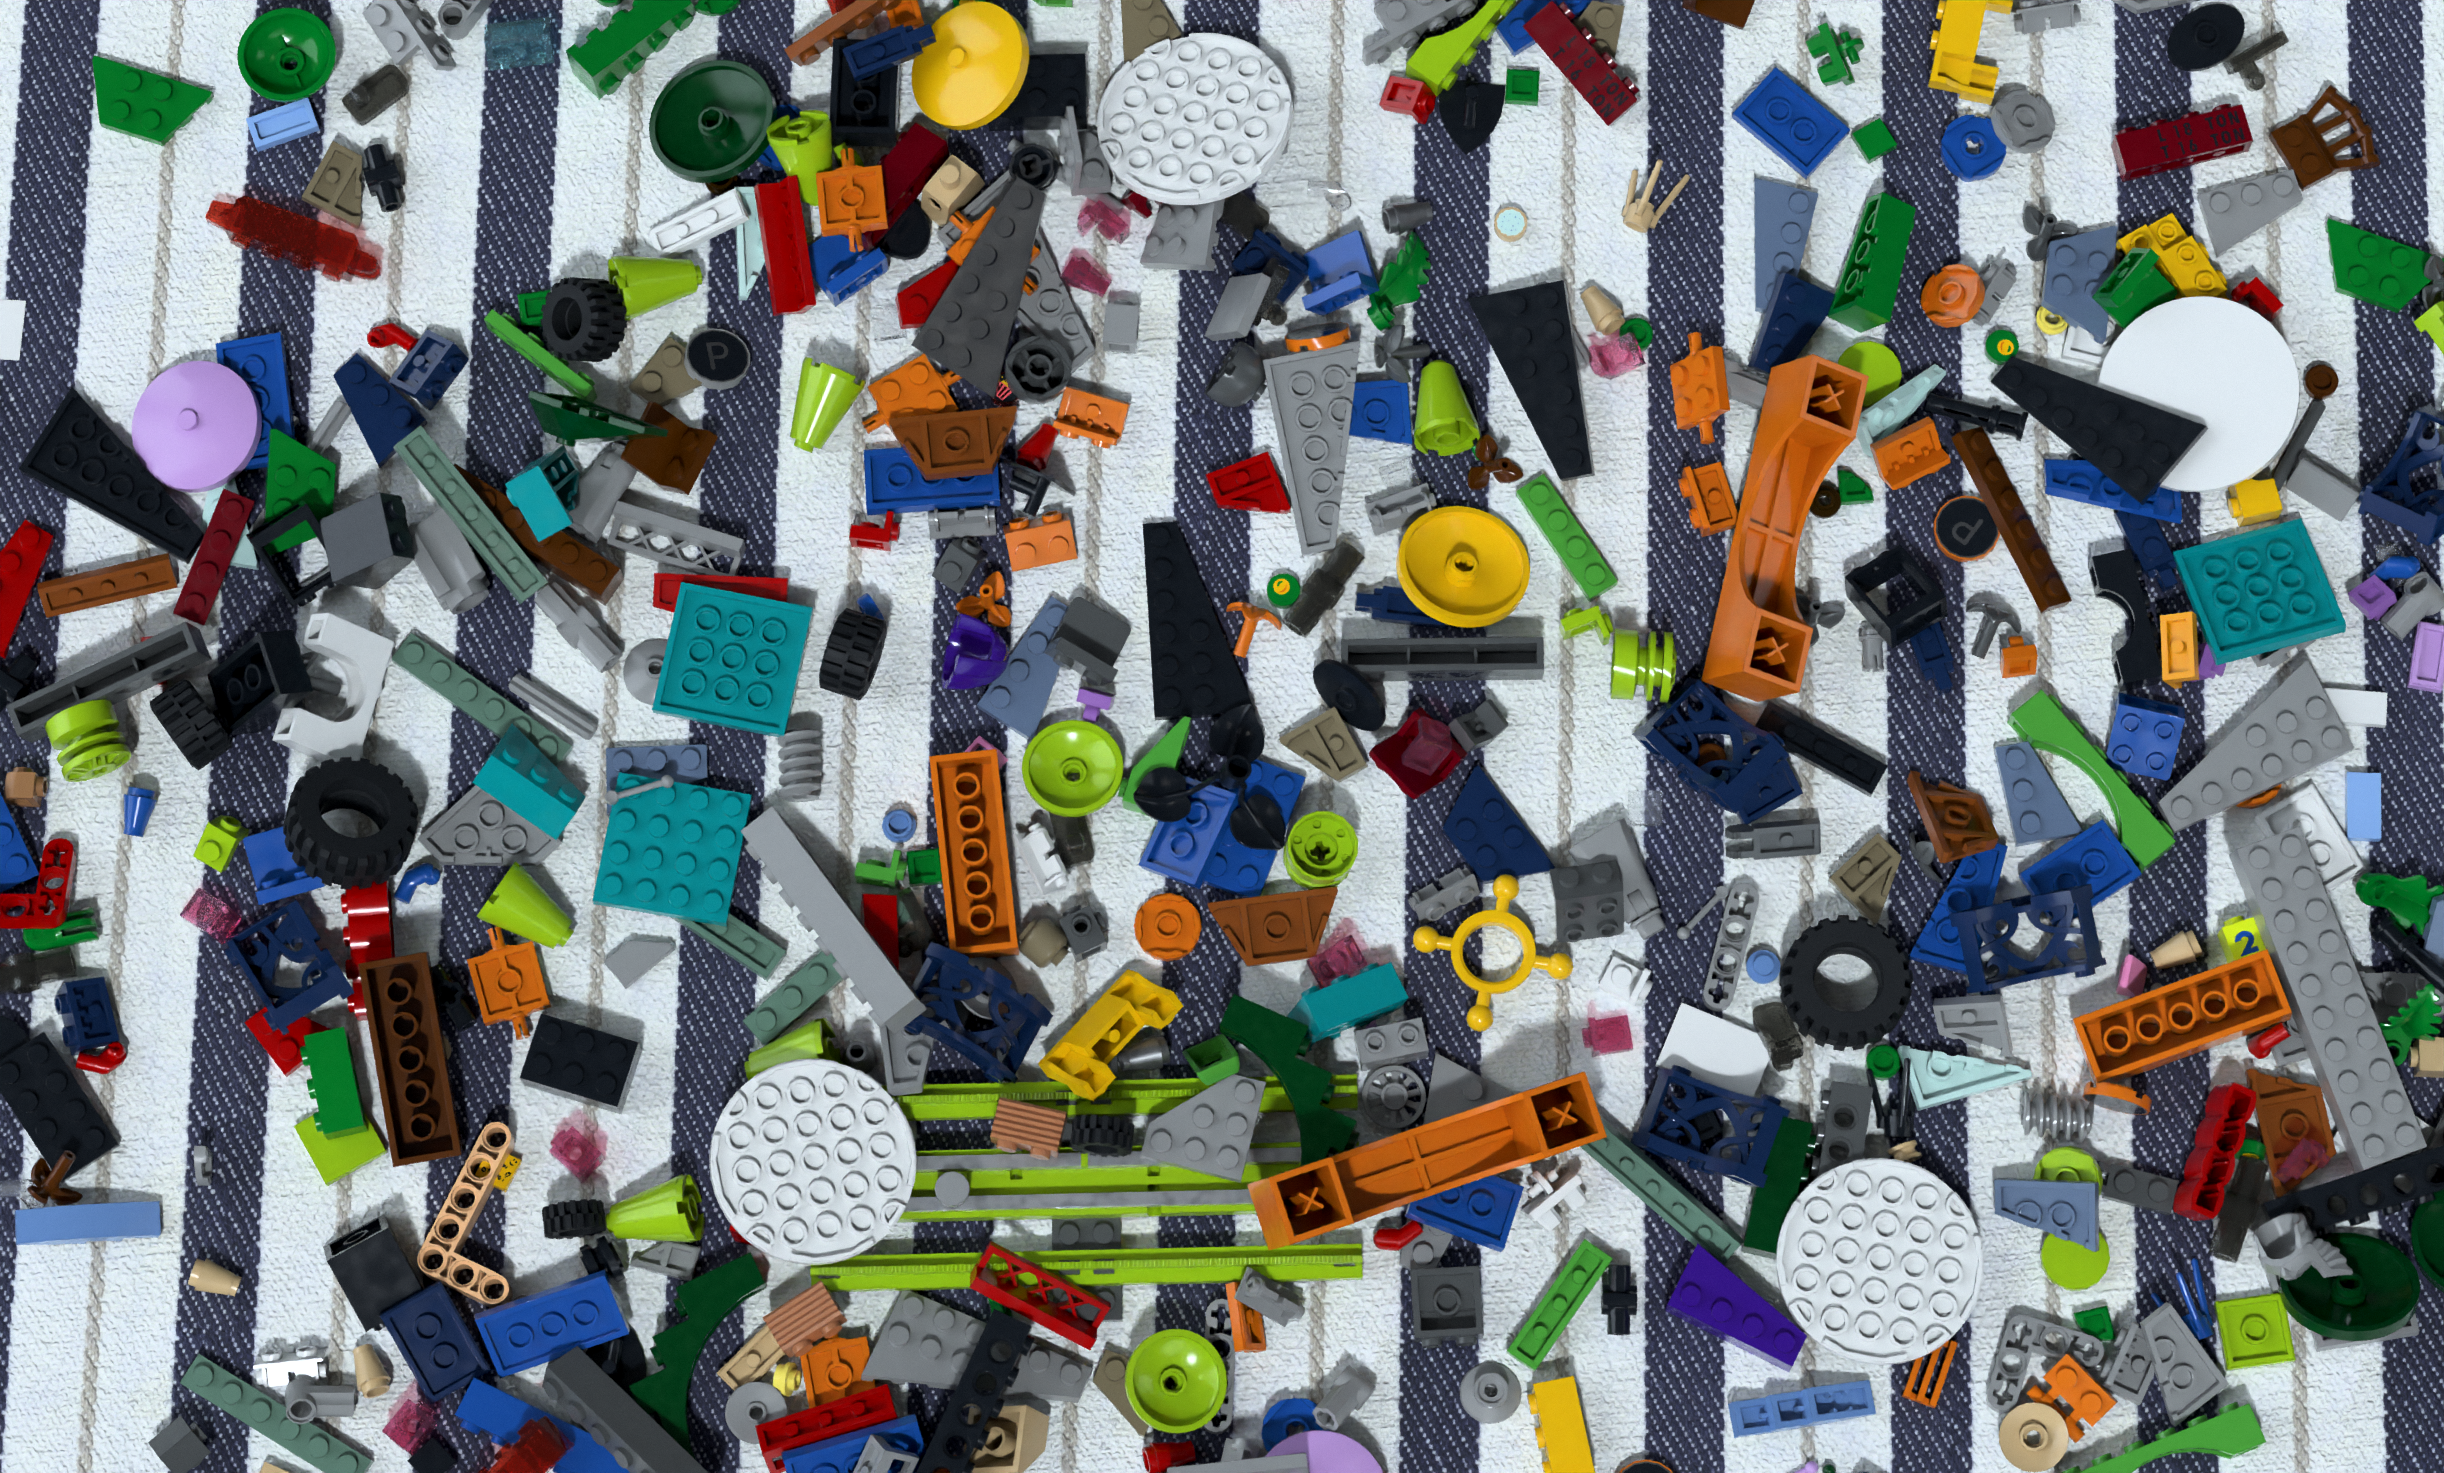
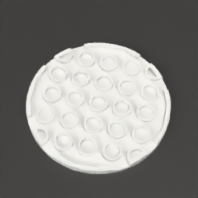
M1191 33L1189 37L1171 41L1168 38L1144 49L1145 52L1132 62H1126L1119 69L1103 93L1097 113L1096 125L1100 148L1107 165L1124 185L1137 194L1167 204H1205L1222 200L1246 189L1265 175L1276 163L1287 145L1293 125V101L1288 83L1279 66H1276L1266 56L1265 52L1243 39L1219 33Z
M2209 296L2180 298L2158 305L2139 316L2124 329L2110 348L2104 360L2098 382L2099 388L2207 426L2208 430L2159 486L2176 492H2216L2228 489L2227 487L2254 477L2281 452L2294 429L2298 416L2300 382L2296 363L2287 343L2277 329L2260 314L2242 304L2223 298Z
M799 1059L780 1063L760 1072L733 1095L722 1111L714 1129L710 1146L709 1168L714 1194L727 1220L745 1240L764 1253L783 1261L803 1265H824L855 1257L870 1249L890 1232L906 1209L914 1187L916 1149L906 1116L898 1103L881 1087V1084L864 1072L839 1064L836 1061Z
M1868 1158L1855 1160L1834 1169L1832 1168L1811 1182L1798 1196L1788 1211L1779 1233L1776 1250V1271L1781 1294L1788 1310L1803 1331L1815 1342L1828 1351L1851 1361L1871 1365H1893L1916 1360L1940 1348L1959 1331L1970 1316L1980 1294L1984 1274V1252L1981 1236H1979L1970 1210L1960 1196L1941 1181L1938 1176L1912 1163L1896 1159Z

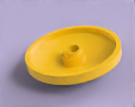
M969 2L949 10L931 26L936 42L922 48L923 53L914 58L912 66V88L917 104L930 119L953 130L975 129L988 124L1000 116L1018 95L1025 80L1029 64L1028 40L1020 22L1008 11L989 2Z
M1448 506L1423 514L1406 530L1396 557V568L1400 584L1413 604L1431 618L1456 627H1483L1503 620L1520 604L1530 578L1528 555L1516 533L1497 517L1471 507Z

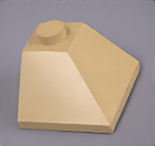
M1028 1405L1003 1406L998 1418L990 1417L985 1430L990 1431V1435L982 1451L975 1449L970 1460L975 1463L972 1473H1023L1045 1451L1049 1416ZM969 1408L967 1424H975L981 1419L982 1414L978 1408ZM965 1443V1445H964V1452H965V1450H966V1448H967L966 1443Z

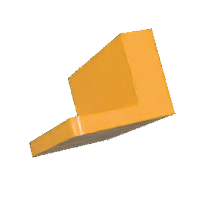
M2192 611L2160 615L2162 680L2174 689L2182 688V682L2199 680L2197 615Z

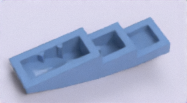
M159 1201L120 1202L16 1210V1245L85 1244L87 1241L158 1238L161 1235Z
M1869 1380L1811 1387L1802 1391L1773 1394L1765 1398L1735 1401L1728 1404L1734 1438L1817 1426L1876 1414Z

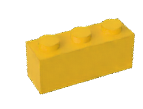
M1574 1376L1533 1384L1532 1394H1527V1400L1531 1415L1537 1414L1540 1427L1534 1428L1538 1449L1545 1448L1547 1461L1542 1462L1543 1473H1595Z

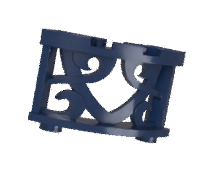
M2426 405L2412 412L2406 425L2408 431L2395 455L2385 469L2373 481L2362 488L2358 501L2361 503L2358 510L2359 514L2365 516L2371 513L2418 535L2416 541L2426 546L2431 545L2444 534V490H2429L2415 497L2410 487L2409 473L2426 464L2441 460V471L2444 479V444L2440 445L2439 432L2435 428V434L2432 439L2428 440L2423 437L2430 421L2444 426V413L2436 410L2431 405ZM2430 500L2438 501L2434 506L2428 504Z
M1687 678L1668 702L1632 735L1662 765L1668 761L1672 769L1674 767L1681 772L1678 779L1698 794L1706 792L1713 804L1736 814L1745 805L1741 800L1743 796L1779 759L1785 761L1790 755L1783 748L1785 746L1784 741L1776 733L1761 730L1741 718L1714 695L1716 691L1710 684L1702 682L1701 679ZM1692 694L1703 704V709L1700 712L1692 710L1689 703L1687 711L1691 721H1684L1676 708ZM1673 713L1677 723L1657 731L1656 729ZM1714 714H1715L1720 720H1713ZM1695 735H1730L1733 746L1732 762L1715 760L1704 764L1700 768L1696 766L1700 758V747ZM1687 737L1692 745V749L1688 753H1681L1679 748L1681 746L1687 747L1683 739ZM1743 738L1748 741V743H1746L1745 745ZM1756 750H1760L1757 754L1752 755ZM1716 770H1721L1722 774L1719 777L1712 776Z
M2091 884L2051 890L2048 893L2031 896V894L2002 900L2003 903L1981 905L1949 914L1952 927L1958 928L1970 985L1966 987L1967 994L1980 992V995L2001 994L2000 988L2073 972L2075 973V978L2096 974L2095 968L2106 965V960L2101 955L2090 898L2094 897ZM2074 903L2076 905L2080 928L2070 927L2073 917ZM2045 910L2051 911L2052 918L2049 921H2058L2057 926L2041 923L2039 919L2041 912ZM2023 912L2026 913L2027 918L2036 928L2044 932L2053 933L2044 950L2032 962L2016 956L2001 945L2014 935L2019 922L2018 914ZM2005 920L2008 923V929L2002 936L1996 939L1993 934L2001 932L1996 929V922ZM1976 931L1985 943V945H1983L1980 948L1977 941ZM2067 934H2082L2086 958L2074 960L2068 957L2067 951L2072 947L2079 948V946L2073 941L2065 940ZM1991 950L1995 955H1992L1987 960L1986 968L1995 964L1998 967V973L1992 978L1985 979L1981 955ZM2055 955L2062 963L2061 965L2045 967ZM2009 965L2024 971L2007 976Z
M295 897L225 939L229 947L223 950L233 967L241 965L268 1009V1012L264 1013L263 1016L272 1031L280 1029L283 1035L289 1033L286 1026L340 994L344 1000L355 993L328 949L324 948L320 951L316 942L321 938ZM289 913L274 934L266 927V925ZM259 931L270 941L267 948L262 942L252 940V944L258 951L254 956L247 955L243 951L240 941ZM289 943L290 947L295 950L294 948L297 943H303V947L297 952L288 949L286 945ZM281 955L295 963H305L314 960L303 973L302 987L286 988L274 985L275 973ZM252 970H262L261 983H259ZM268 997L278 1000L273 1005Z
M931 942L925 952L927 958L911 988L920 1000L924 994L939 996V1001H931L925 1004L926 1007L933 1009V1017L929 1018L919 1015L907 1024L904 1029L915 1035L923 1033L953 1048L984 1071L983 1075L994 1083L1002 1084L1005 1081L1015 1084L1018 1080L1015 1074L1040 1027H1047L1053 1015L1028 992L1025 994L1017 993L1015 988L1010 987L1013 981L989 967L983 972L979 970L978 966L974 965L973 967L968 963L970 957ZM938 969V988L928 987ZM961 980L969 982L971 986L970 991L965 993L953 991V988L961 989ZM986 991L990 994L988 1001L989 1013L997 1027L985 1031L967 1032L958 1016L954 1000H969ZM1000 1003L1008 1007V1012L1003 1013L1002 1017L998 1011ZM944 1020H946V1022H947L949 1028H947V1027H945L944 1025L939 1024V1023H941V1022H943ZM1021 1025L1017 1035H1015L1013 1031ZM1002 1037H1006L1011 1044L1008 1051L1006 1042ZM985 1043L984 1049L977 1045ZM996 1048L1000 1049L1002 1055L1006 1054L1002 1063L995 1057L994 1052Z
M1672 1065L1671 1069L1659 1068L1656 1074L1658 1078L1638 1132L1634 1131L1630 1142L1637 1148L1670 1161V1158L1684 1163L1690 1161L1688 1166L1690 1169L1714 1177L1717 1174L1723 1175L1735 1183L1764 1188L1768 1175L1763 1173L1782 1118H1788L1790 1113L1789 1110L1780 1106L1781 1100L1766 1094H1761L1760 1098L1747 1096L1690 1077L1692 1073L1690 1070L1677 1065ZM1670 1084L1678 1085L1686 1090V1096L1683 1099H1677L1672 1094L1674 1104L1680 1109L1676 1113L1662 1105ZM1697 1092L1710 1096L1712 1098H1707L1699 1101ZM1734 1105L1747 1109L1741 1115ZM1722 1109L1730 1119L1736 1137H1728L1718 1141L1710 1148L1707 1155L1703 1154L1700 1134L1688 1121L1704 1113ZM1661 1110V1112L1669 1118L1666 1119L1657 1128L1654 1134H1652L1657 1117ZM1764 1114L1761 1123H1752L1755 1115ZM1681 1126L1688 1130L1692 1136L1691 1142L1687 1145L1679 1143L1680 1137L1685 1135L1679 1130ZM1758 1130L1756 1136H1748V1132H1754ZM1738 1145V1149L1730 1148L1732 1155L1729 1158L1724 1159L1722 1157L1724 1148Z

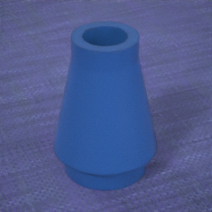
M128 787L127 795L124 794L123 834L138 837L144 836L145 828L157 800H154L155 791Z

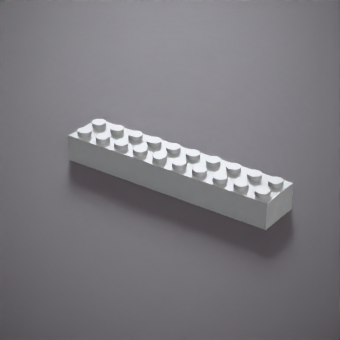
M2300 826L2236 849L2229 855L2265 948L2268 950L2297 1029L2354 1172L2365 1171L2427 1147Z

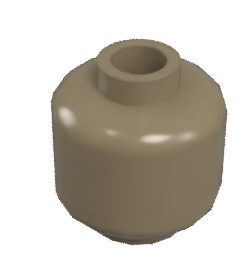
M1034 918L1018 937V940L1021 941L1019 946L1020 952L1039 968H1045L1051 963L1057 967L1069 952L1065 948L1068 939L1064 931L1048 918H1043L1039 921Z

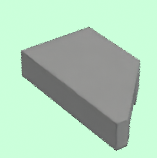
M630 940L607 958L604 963L624 988L627 989L675 949L670 943Z
M663 1241L650 1251L632 1259L630 1266L689 1282L693 1280L701 1248L680 1242Z

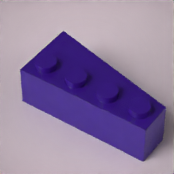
M1698 1243L1665 1309L1666 1312L1787 1372H1790L1807 1337L1805 1333Z

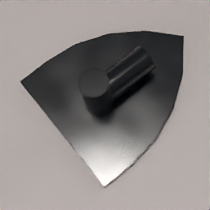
M1456 81L1448 91L1443 89L1439 94V112L1444 128L1452 141L1465 155L1482 145L1494 131L1501 117L1506 85Z
M999 458L998 462L1037 480L1036 484L1014 476L1009 485L1011 489L1030 496L1023 512L1031 516H1036L1049 485L1073 496L1076 494V492L1055 478L1006 459Z
M631 1328L628 1335L590 1347L585 1353L629 1396L632 1395L629 1386L646 1378L647 1367L644 1352L636 1334Z

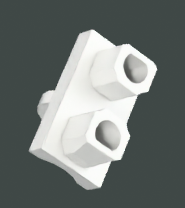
M1553 1169L1544 1177L1536 1170L1530 1175L1535 1184L1526 1191L1533 1200L1521 1211L1527 1218L1536 1221L1545 1230L1551 1231L1562 1221V1218L1553 1208L1558 1202L1563 1200L1567 1207L1574 1211L1587 1201L1579 1186L1583 1182L1577 1174L1572 1175L1569 1171L1559 1178Z

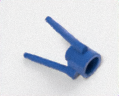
M2193 1258L2191 1264L2201 1311L2196 1310L2183 1274L2181 1272L2176 1273V1278L2190 1313L2181 1317V1319L2199 1341L2214 1334L2211 1328L2214 1323L2209 1314L2198 1260ZM2156 1293L2151 1294V1298L2157 1307H2161L2164 1304L2161 1298Z

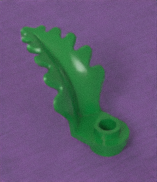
M1410 232L1409 240L1406 241L1405 251L1401 249L1398 252L1396 264L1390 262L1384 267L1378 283L1379 291L1369 295L1372 306L1367 309V313L1373 324L1380 331L1386 328L1390 330L1392 327H1395L1393 319L1396 318V314L1393 308L1402 304L1416 302L1420 297L1417 285H1424L1429 281L1428 276L1423 272V269L1431 268V263L1425 259L1429 257V252L1424 249V243L1416 232Z
M2368 872L2358 880L2355 892L2362 903L2368 906H2380L2387 909L2390 915L2396 919V924L2402 930L2408 931L2412 924L2415 923L2418 933L2423 936L2425 925L2430 919L2429 909L2432 898L2442 895L2444 887L2437 885L2426 889L2427 878L2422 875L2400 879L2388 873Z
M2431 983L2426 984L2422 990L2416 991L2417 998H2409L2407 1000L2409 1008L2400 1007L2398 1009L2402 1016H2390L2387 1019L2390 1023H2378L2388 1048L2390 1046H2396L2397 1048L2396 1054L2392 1056L2396 1067L2405 1061L2413 1038L2434 1041L2435 1038L2429 1034L2440 1033L2439 1029L2430 1025L2442 1022L2440 1017L2434 1016V1014L2442 1011V1007L2434 1003L2440 1000V996L2435 994V987Z

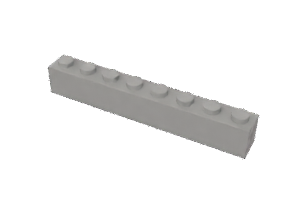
M773 806L741 830V833L748 841L743 845L755 861L761 858L765 864L761 868L763 873L773 885L779 882L783 888L779 892L780 896L790 908L796 905L801 912L796 916L808 932L814 929L819 936L814 940L826 956L832 953L837 960L832 964L844 980L847 978L852 980L855 985L850 988L862 1004L866 1002L870 1004L873 1009L869 1012V1015L881 1029L887 1026L896 1034L927 1009L787 821Z

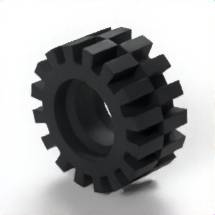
M1087 1115L1077 1116L1072 1121L1070 1148L1082 1154L1090 1153L1092 1156L1118 1157L1119 1155L1124 1157L1127 1154L1130 1155L1132 1152L1134 1124L1125 1119L1120 1120L1118 1117L1109 1118L1106 1115H1103V1117H1098V1115H1091V1117Z
M569 1200V1202L563 1201L558 1202V1204H550L542 1209L544 1235L548 1239L582 1238L586 1235L593 1236L606 1231L604 1203L601 1200Z

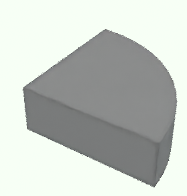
M194 1146V1168L198 1186H210V1183H212L213 1153L207 1146Z

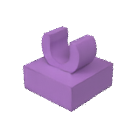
M2375 574L2348 592L2350 602L2369 620L2374 618L2378 621L2388 612L2387 608L2397 602L2396 594Z
M2207 642L2198 645L2199 680H2192L2190 682L2207 678L2214 679L2215 675L2222 677L2224 674L2226 663L2216 666Z
M1087 686L1081 687L1076 701L1086 704L1082 720L1092 723L1098 722L1101 709L1110 710L1113 707L1116 695Z

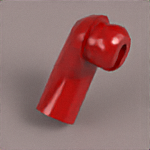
M394 323L377 326L367 334V342L371 347L383 348L397 344L408 352H411L419 340Z
M2280 1022L2267 1031L2251 1037L2248 1042V1050L2256 1058L2264 1059L2270 1054L2272 1047L2289 1038L2291 1034L2286 1025Z
M112 1042L98 1056L79 1052L76 1068L99 1074H109L122 1065L126 1059L125 1047L119 1042Z
M1410 1220L1401 1228L1385 1227L1377 1230L1374 1233L1373 1242L1379 1249L1399 1251L1424 1231L1417 1221Z

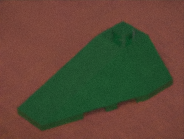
M529 391L528 398L543 431L556 436V442L559 444L575 447L576 442L599 443L667 437L668 430L577 396Z

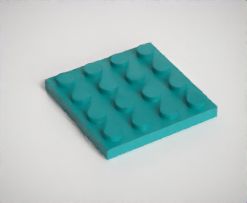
M2301 518L2173 551L2174 560L2177 565L2176 569L2194 613L2197 615V620L2216 666L2346 632V622Z
M681 582L652 707L653 713L774 737L784 736L787 731L813 615V607Z
M619 772L615 791L618 793L661 779ZM674 782L670 788L662 786L619 799L617 804L612 805L592 900L593 904L727 927L745 838L741 830L748 823L752 795Z

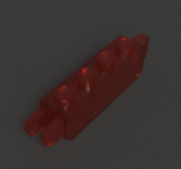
M248 196L236 199L235 204L213 200L206 214L207 222L225 231L230 242L236 247L245 250L253 247L261 250L260 253L272 260H279L280 257L292 261L291 264L294 267L303 271H310V268L322 272V276L335 282H340L341 279L351 282L353 276L364 280L367 279L368 281H376L381 276V267L378 264V260L372 254L369 255V253L362 251L355 234Z

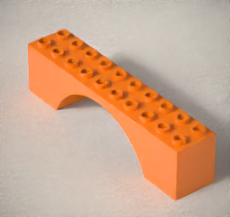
M1814 354L1771 368L1701 679L1702 682L1756 702L1800 692L1813 628L1803 619L1796 600L1795 566L1799 541L1807 514L1823 479L1839 455L1856 437L1869 376Z
M1584 1071L1247 1184L1268 1249L1273 1250L1353 1224L1440 1192L1606 1138L1607 1135Z

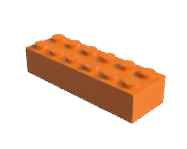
M997 749L929 756L949 948L970 957L969 959L975 957L997 958L1019 955Z
M2266 949L2073 1019L2072 1026L2096 1086V1083L2118 1082L2274 1026L2280 1022H2285L2291 1019L2292 1011L2269 952Z

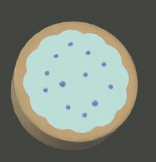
M1507 207L1497 213L1494 220V230L1500 239L1506 242H1515L1525 235L1527 218L1520 209Z

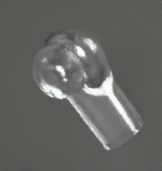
M1308 181V197H1324L1337 212H1344L1350 208L1351 197L1340 183L1336 181Z
M2385 541L2386 544H2378L2375 547L2379 562H2384L2391 556L2405 557L2394 542ZM2394 578L2396 587H2403L2408 580Z
M31 1179L0 1181L1 1198L19 1197L27 1205V1209L44 1208L46 1205L37 1201L27 1191L30 1185L36 1186Z

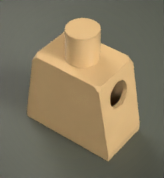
M952 154L924 186L920 208L928 218L943 228L950 222V217L952 215L955 216L954 213L959 210L961 212L967 207L985 185V182L976 171Z

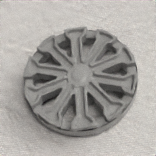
M1397 1065L1385 1066L1376 1070L1367 1079L1363 1088L1362 1103L1369 1119L1378 1126L1390 1130L1402 1129L1415 1123L1423 1113L1426 1104V1091L1423 1082L1412 1070ZM1390 1072L1392 1074V1083H1388L1384 1077L1385 1073ZM1401 1073L1406 1074L1407 1078L1402 1084H1399V1075ZM1374 1080H1378L1383 1089L1373 1086ZM1411 1083H1416L1418 1086L1416 1089L1406 1090ZM1372 1093L1380 1096V1098L1369 1100L1367 1095ZM1416 1096L1421 1098L1419 1103L1408 1100V1098ZM1383 1105L1377 1113L1371 1111L1372 1107ZM1404 1106L1415 1110L1416 1113L1410 1116ZM1390 1110L1389 1121H1383L1381 1118ZM1397 1110L1404 1119L1403 1122H1396Z

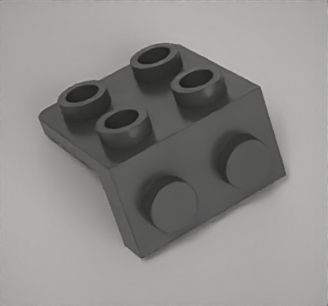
M1076 597L1072 599L1044 653L1054 658L1053 661L1057 665L1068 670L1073 669L1081 674L1082 679L1095 686H1103L1113 682L1118 672L1113 665L1130 635L1131 628L1128 624L1084 598Z
M1616 860L1549 869V879L1555 901L1556 937L1558 942H1578L1580 940L1600 937L1607 938L1624 932V896Z

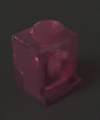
M573 1126L567 1132L564 1129L560 1131L550 1143L552 1146L549 1150L551 1156L581 1184L605 1160L603 1154ZM575 1149L582 1151V1155L578 1160L570 1159V1153Z
M407 1399L382 1432L413 1456L438 1425V1422L432 1418L436 1412L422 1400L415 1404L410 1399ZM410 1422H420V1428L417 1432H410L408 1430Z

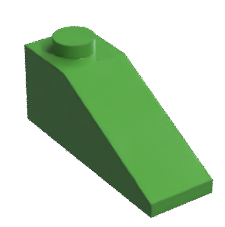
M1184 716L1132 769L1130 777L1123 778L1118 796L1123 798L1122 804L1124 809L1146 815L1135 803L1133 793L1150 771L1160 767L1178 770L1191 729L1190 717Z

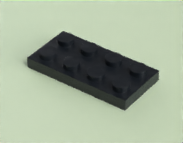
M42 1032L0 1060V1092L50 1168H54L66 1150L73 1152L76 1156L73 1164L60 1182L61 1184L120 1146L45 1032Z

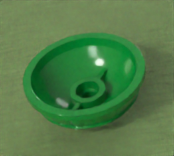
M297 8L275 9L255 19L245 30L238 46V66L247 85L260 96L277 102L299 101L315 94L329 80L336 63V45L328 27L314 14ZM288 63H297V67L295 69H286Z

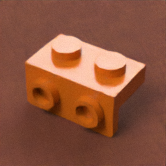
M1067 385L1063 393L1058 416L1054 420L1052 427L1060 429L1059 434L1062 436L1078 439L1079 435L1091 438V444L1110 448L1111 445H1117L1121 441L1131 403Z
M1929 416L1870 445L1879 477L1892 490L1907 487L1913 481L1927 474L1935 473L1941 467L1951 463L1950 456L1941 447L1934 421Z
M1721 461L1693 470L1690 466L1684 467L1682 478L1678 479L1683 498L1689 497L1692 509L1688 510L1692 527L1694 529L1699 528L1701 537L1735 528L1738 512Z
M1053 510L1043 513L1041 515L1042 518L1029 520L1028 517H1018L1010 520L1008 525L1003 526L1012 572L1078 558L1068 513Z

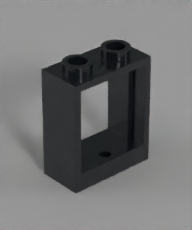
M304 500L296 503L246 535L292 607L296 604L300 607L308 604L317 597L315 592L325 586L330 589L338 585L332 582L330 568L328 567L291 590L263 547L306 520L325 549L321 526Z
M1901 545L1896 546L1890 551L1882 552L1876 559L1862 567L1853 569L1844 577L1846 597L1892 649L1948 616L1946 596ZM1900 574L1921 598L1886 618L1866 593Z

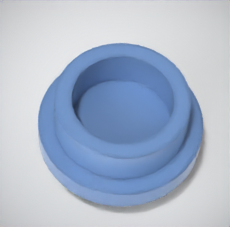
M897 809L885 816L882 829L886 838L891 842L904 843L914 836L916 822L908 811Z
M1768 950L1756 951L1747 960V974L1756 983H1771L1779 975L1780 961L1774 953Z

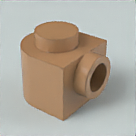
M15 767L13 772L6 773L3 796L5 803L21 807H41L42 797L46 796L48 790L47 778L38 776L31 768Z

